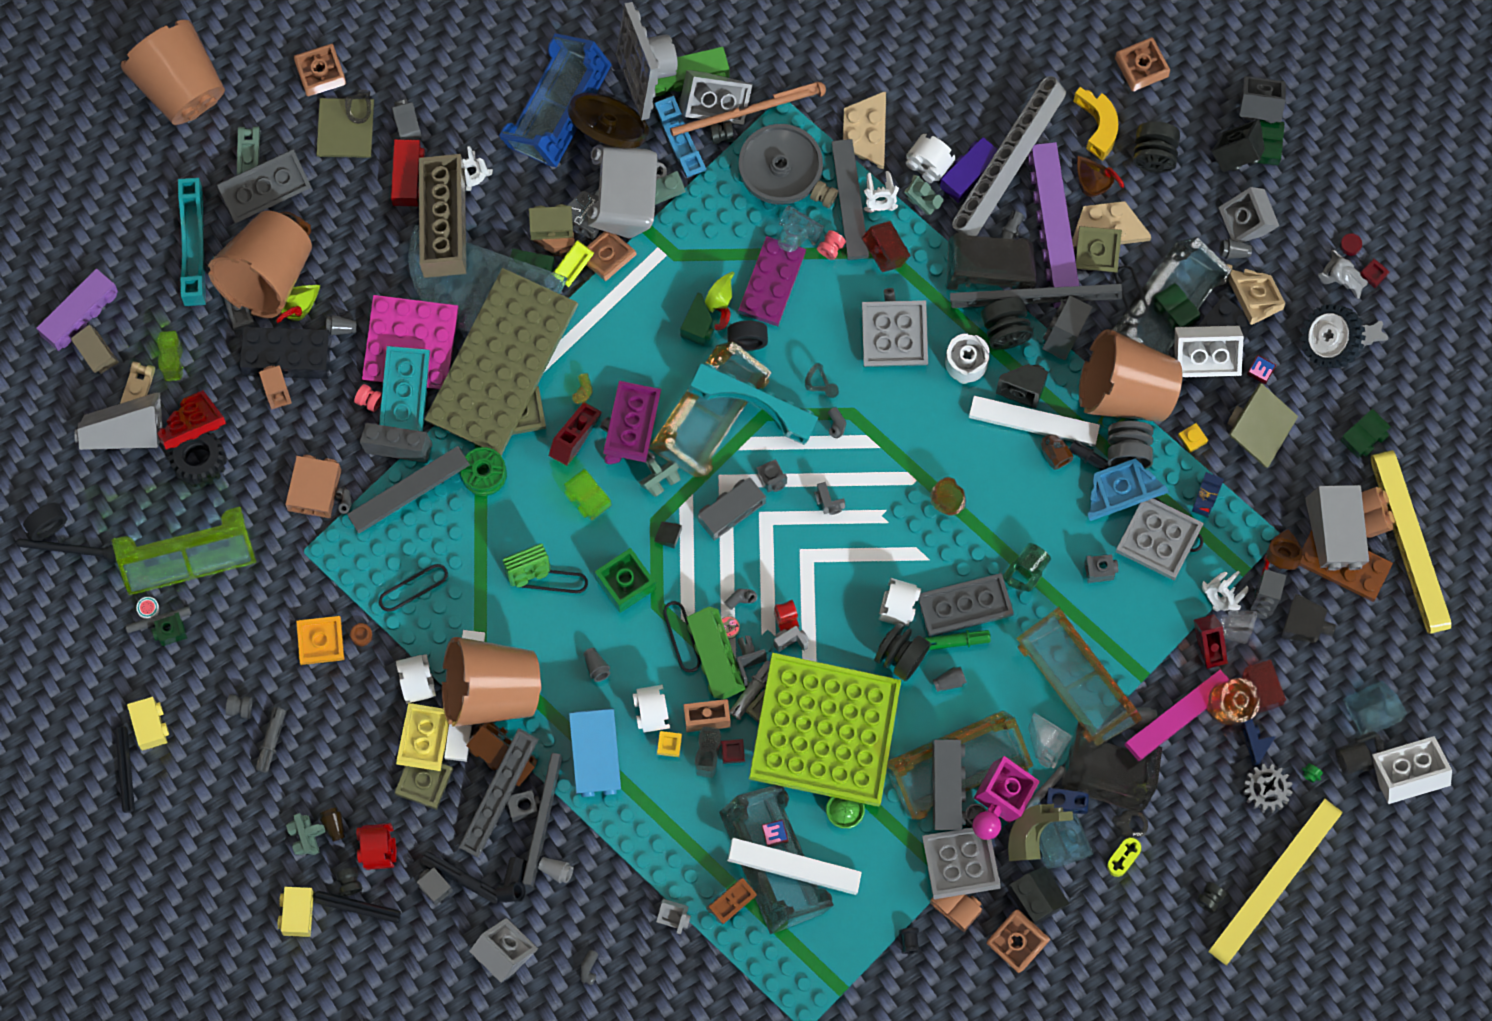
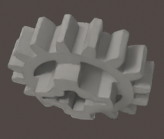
M1262 764L1261 770L1255 767L1252 770L1253 774L1249 773L1247 775L1249 781H1245L1243 786L1248 788L1243 792L1244 795L1250 796L1247 802H1254V809L1258 808V806L1262 807V813L1267 808H1269L1271 813L1275 811V807L1281 810L1283 808L1282 803L1287 804L1289 801L1286 796H1291L1292 791L1288 789L1292 786V782H1286L1289 775H1282V768H1279L1277 771L1274 770L1273 764L1269 769L1266 768L1265 764ZM1263 775H1270L1271 777H1266V778H1264V777H1262V776H1263ZM1278 781L1280 782L1282 789L1279 788ZM1272 782L1271 789L1263 795L1265 787ZM1254 788L1257 789L1258 797L1256 796V794H1255V792H1254ZM1272 799L1273 802H1265V800Z

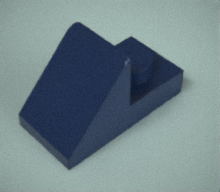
M1253 719L1244 721L1241 728L1252 766L1255 768L1260 764L1276 736L1259 740V727L1254 725Z

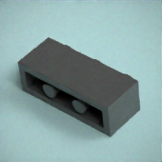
M371 423L365 424L360 440L367 454L427 463L432 447V442L427 432Z
M750 477L746 480L742 479L734 485V489L729 493L724 492L716 499L717 501L711 506L709 504L704 506L699 511L698 522L715 541L766 504V496Z
M1264 570L1255 588L1249 613L1254 614L1255 617L1260 619L1271 618L1281 599L1286 575Z

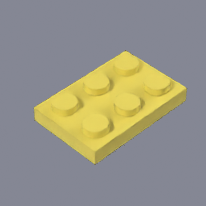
M408 703L397 755V765L441 771L449 729L443 708Z

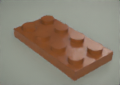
M1311 530L1302 548L1303 556L1299 566L1374 602L1393 563L1368 551L1369 562L1362 566V569L1349 570V567H1341L1339 570L1331 571L1328 570V567L1320 568Z

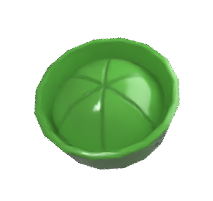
M830 797L826 805V814L829 821L839 828H852L862 821L865 814L864 803Z

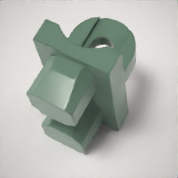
M918 175L913 176L911 184L904 191L908 196L907 199L912 204H916L926 215H931L934 209H939L943 202V198L937 195L931 189V186Z
M650 458L646 461V464L652 473L641 480L639 484L642 488L647 489L652 496L656 497L664 491L659 483L662 479L665 478L669 485H673L681 480L677 471L679 466L676 462L669 461L659 467L657 462Z
M301 813L293 815L294 820L286 824V827L291 836L299 834L300 841L292 845L294 853L296 855H316L320 853L315 837L325 833L324 825H311L309 815L302 816Z

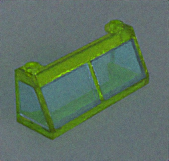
M241 507L225 511L221 517L222 525L139 547H136L134 540L127 536L111 539L115 558L128 594L133 595L257 563L248 524Z

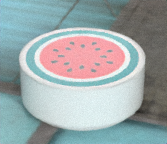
M152 597L140 599L136 607L139 616L143 619L157 616L160 610L157 601Z

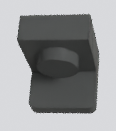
M776 459L756 468L767 492L780 491L787 484L788 477L786 474H783Z

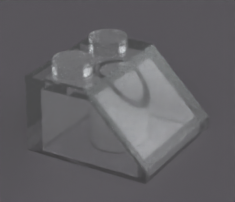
M1034 713L1028 728L1035 757L1039 759L1038 762L1041 765L1055 769L1068 749L1073 736Z

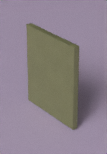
M320 98L317 157L371 158L374 99Z
M1259 383L1228 435L1262 464L1263 467L1268 468L1298 416L1264 384Z

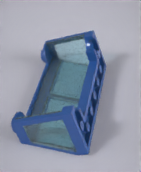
M555 33L548 44V52L551 57L549 64L516 124L507 123L502 128L499 137L508 148L557 168L578 129L568 115V106L571 99L581 93H597L612 64L594 41Z

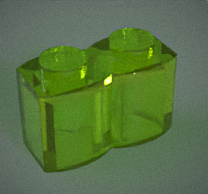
M176 331L160 332L157 343L161 352L158 358L161 373L165 381L181 380L183 365L180 360L182 345Z
M585 469L564 484L565 496L571 503L575 501L579 505L577 510L583 518L588 517L592 521L612 506L609 497Z

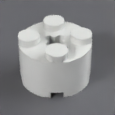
M922 134L907 153L906 165L911 170H916L922 174L925 181L933 183L934 180L939 181L955 161V156L951 157L949 154L951 149L940 139L934 136L929 139L926 138L927 134Z
M960 334L953 338L947 348L945 366L948 373L962 384L974 382L985 374L989 362V347L987 343L977 335Z
M890 578L888 582L890 589L885 591L879 612L881 615L879 620L894 625L902 623L905 626H909L910 621L912 622L915 615V609L912 606H914L915 601H918L921 589L917 588V585Z
M427 654L396 661L406 704L436 696Z
M663 685L636 689L637 693L633 694L634 705L640 708L641 714L636 716L638 729H643L644 733L670 728V725L664 722L665 719H668L665 695H660L659 692L660 689H663Z

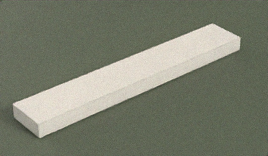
M977 396L973 398L969 415L971 419L1045 436L1053 435L1066 441L1074 442L1076 439L1078 442L1092 447L1096 445L1100 427L1098 424Z
M463 630L462 638L484 642L485 632ZM449 724L445 759L467 762L469 748L466 745L471 737L472 725L452 727V724Z
M736 838L731 840L727 861L854 895L858 893L862 873Z

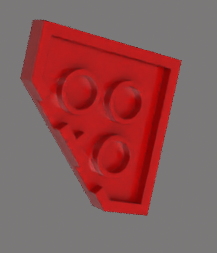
M204 390L184 398L180 403L181 408L171 414L167 420L168 425L165 428H161L157 435L167 450L175 448L187 440L196 439L208 431L217 430L226 422L223 415Z

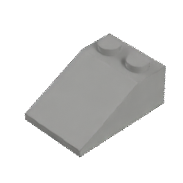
M686 70L679 109L685 117L697 119L718 115L739 107V110L748 107L752 84L706 72ZM746 115L723 122L731 121L734 124L744 125Z

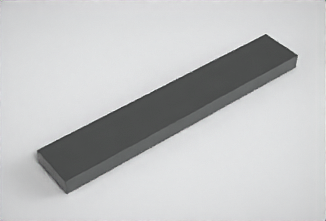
M853 140L832 141L847 259L869 258Z
M457 446L347 515L357 532L361 533L470 466L460 447Z
M520 728L517 730L459 848L477 858L480 857L539 738Z
M557 753L551 754L523 878V884L526 887L534 888L562 763V756Z

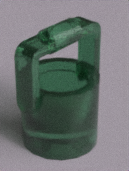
M1028 543L1019 557L1005 571L1003 579L1010 587L1029 592L1041 578L1043 570L1051 561V557L1041 547ZM1017 570L1029 581L1027 584H1024L1010 577Z

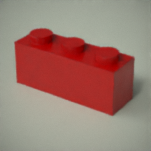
M394 140L391 192L393 206H418L419 158L425 157V149L421 148L420 140Z

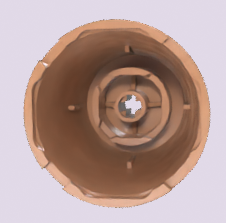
M189 20L176 21V26L168 28L166 25L153 32L132 48L127 54L129 59L121 63L122 71L173 125L183 124L196 119L200 114L214 106L225 91L193 24Z
M262 211L212 258L208 264V267H210L208 275L218 292L240 309L243 306L251 310V315L273 318L278 316L283 310L312 250V243L302 227L289 217L274 211Z
M1109 329L1102 331L1091 345L1092 355L1089 362H1084L1081 373L1079 402L1080 406L1085 408L1084 412L1092 415L1156 422L1166 420L1172 413L1181 390L1182 366L1179 360Z
M453 637L449 641L443 662V669H447L446 682H442V702L448 724H452V727L526 718L534 715L539 701L541 680L538 658L533 650L461 637Z

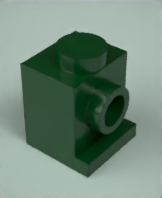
M179 612L174 613L175 615L154 621L155 627L151 628L155 641L159 640L162 646L187 639ZM171 626L169 631H164V628Z

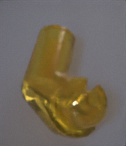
M587 373L578 376L581 387L572 396L576 404L586 402L593 392Z

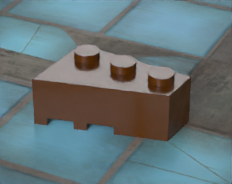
M493 722L481 723L473 731L466 746L474 756H480L491 769L496 771L512 740L506 735L508 731L504 727L499 729ZM532 754L516 784L517 786L521 785L537 764L538 760Z

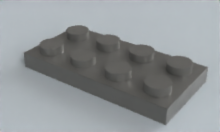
M294 149L217 184L234 223L312 188Z
M1002 573L920 593L918 598L929 637L1014 615Z

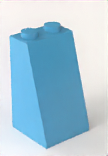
M614 708L570 712L576 793H581V797L595 796L594 792L603 791L604 795L617 794V790L621 789Z

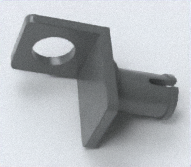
M745 636L746 644L743 637L737 641L743 656L737 657V665L745 688L748 686L744 668L767 661L765 649L755 652L751 636Z

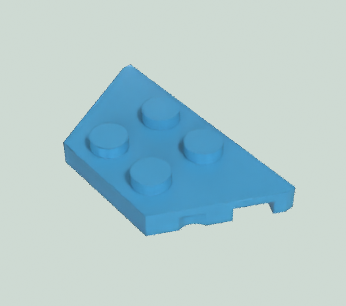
M1132 459L1094 473V487L1091 492V506L1088 518L1092 521L1169 493V491L1137 459Z

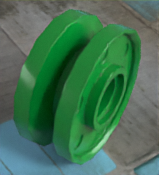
M487 447L475 448L466 454L465 457L470 466L461 470V477L466 488L473 494L488 496L498 492L505 484L507 478V470L502 456L494 449ZM483 468L489 470V472L485 475H480L478 473Z

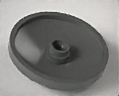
M773 124L765 126L749 136L740 151L739 173L743 184L751 194L767 203L783 205L802 200L812 192L822 175L823 158L819 145L810 134L793 125Z

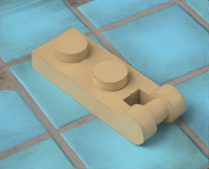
M138 362L132 363L120 404L147 396L154 376L155 366L147 365L146 367ZM139 374L145 375L143 380L137 379Z

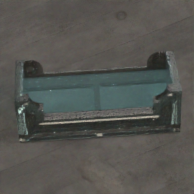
M1198 237L1176 241L1142 288L1149 307L1148 313L1142 318L1133 319L1126 310L1112 330L1170 356L1171 352L1169 349L1175 342V330L1172 331L1166 323L1167 319L1155 311L1153 307L1154 296L1173 283H1176L1187 298L1199 309L1213 288L1222 287L1229 279L1228 275L1232 270ZM1140 292L1129 306L1134 316L1141 315L1145 311V305Z
M774 785L738 795L719 812L730 840L736 838L766 847L762 825L783 819L789 842L770 848L804 856L784 810L788 804L789 796L783 786ZM741 865L750 887L757 894L755 899L770 934L824 914L834 906L831 894L824 888L818 889L816 884Z

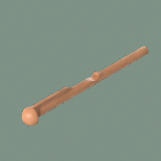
M822 82L800 86L773 94V99L752 104L741 110L737 107L728 112L670 128L672 136L812 95L817 94L819 97H822L826 92V87Z

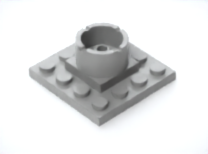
M633 2L624 3L616 57L641 120L649 119L650 112L653 110L652 101L656 95L655 85L658 84V79L675 76L677 73V55L672 39L668 34L647 37L646 28L640 22V13L638 10H635Z

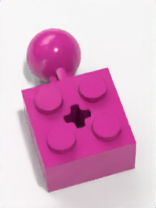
M1005 756L993 762L974 796V799L988 808L987 811L976 815L973 820L972 828L975 835L983 840H991L1000 833L1001 822L999 816L1008 823L1021 817L1040 781Z

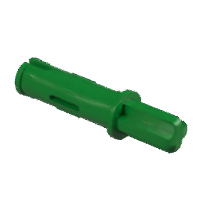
M966 630L963 633L925 637V639L933 643L929 650L960 646H968L969 648L970 645L989 643L991 636L989 630L974 632Z

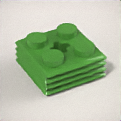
M541 543L505 557L502 560L510 586L522 587L530 579L546 577L551 570L549 557Z

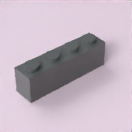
M932 739L934 830H962V824H966L965 811H962V802L966 800L965 789H962L961 781L965 780V766H961V757H965V744H961L960 739Z

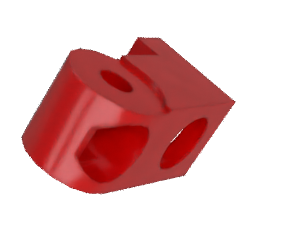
M789 600L784 604H776L774 616L779 631L784 629L788 631L795 626L799 628L798 614L793 600Z

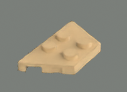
M886 92L879 93L844 108L843 140L852 139L854 154L864 161L868 160L876 164L880 169H884Z
M1123 201L1084 206L1072 243L1073 249L1077 250L1079 226L1121 229V244L1150 241L1151 235L1127 203Z
M1225 265L1224 273L1250 324H1255L1283 310L1285 302L1271 275L1256 273L1245 269L1243 273L1232 270V265Z

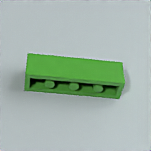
M719 47L677 57L676 75L658 79V84L655 85V96H662L670 91H682L686 70L706 72L729 78V65L724 48Z
M706 607L687 616L689 623L687 627L694 638L695 651L701 658V669L705 676H707L710 694L714 698L724 700L746 690L719 610L713 607Z

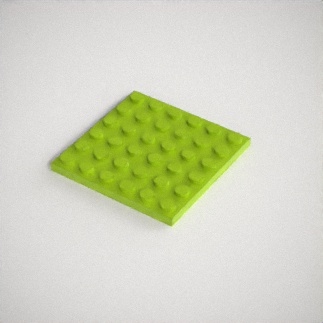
M772 653L749 779L879 807L882 800L901 680Z

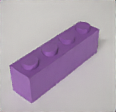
M96 268L36 328L40 336L57 351L62 347H67L71 342V338L83 330L92 318L97 317L107 303H111L116 298L118 290L115 284Z

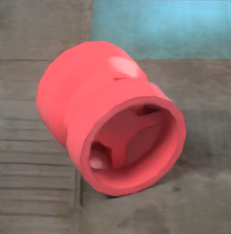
M829 230L825 235L824 242H820L817 250L827 259L834 260L838 255V250L844 246L846 241L837 232Z
M363 384L358 390L354 402L360 406L365 405L369 411L374 413L381 404L382 393L379 391L374 392L370 386Z

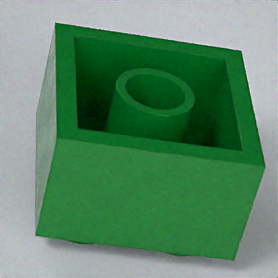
M629 548L594 571L596 581L619 613L656 590V582L632 548Z

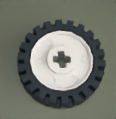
M1322 305L1321 308L1314 309L1315 313H1310L1308 315L1310 319L1305 320L1303 323L1306 327L1301 328V333H1304V336L1300 337V341L1304 342L1301 346L1303 350H1306L1305 355L1313 363L1327 368H1341L1348 366V363H1353L1355 361L1354 357H1359L1361 354L1358 350L1363 349L1364 344H1361V342L1366 338L1365 335H1362V332H1365V327L1361 326L1363 324L1362 319L1358 318L1359 315L1353 312L1352 309L1341 305Z

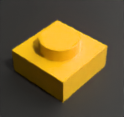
M1197 423L1178 433V438L1189 453L1208 442L1207 437Z
M660 731L657 755L679 757L682 734Z

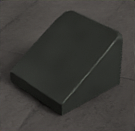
M661 522L654 542L675 549L682 531V525Z

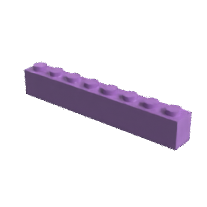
M1057 143L1036 144L1028 154L1027 162L1028 165H1032L1033 171L1030 172L1031 185L1035 184L1036 190L1033 191L1034 204H1038L1039 209L1036 211L1037 223H1041L1042 230H1039L1040 242H1044L1045 249H1042L1043 262H1047L1048 269H1045L1046 281H1050L1051 288L1079 286ZM1061 302L1053 303L1054 308H1058Z

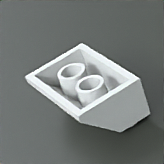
M1240 326L1175 327V359L1181 363L1182 377L1241 376L1243 334Z
M1435 736L1372 754L1379 787L1388 804L1451 786L1452 769Z

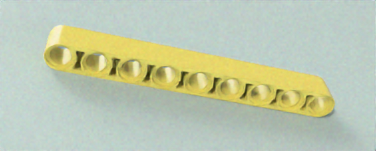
M1391 450L1371 455V465L1378 486L1387 493L1389 503H1387L1388 511L1392 512L1395 519L1393 532L1428 634L1451 629V619L1396 454Z
M1323 800L1208 951L1210 954L1227 966L1343 812L1328 800Z

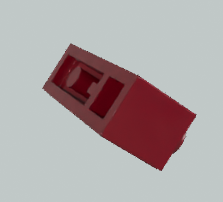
M583 402L553 438L548 456L567 466L582 447L600 418L602 411Z

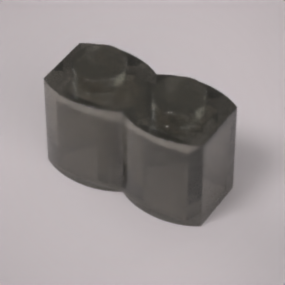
M703 727L700 731L699 750L695 757L697 776L713 778L717 771V755L721 747V732L718 728Z

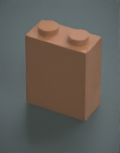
M311 455L297 456L286 500L287 510L331 518L341 474L340 464L328 458L318 460Z

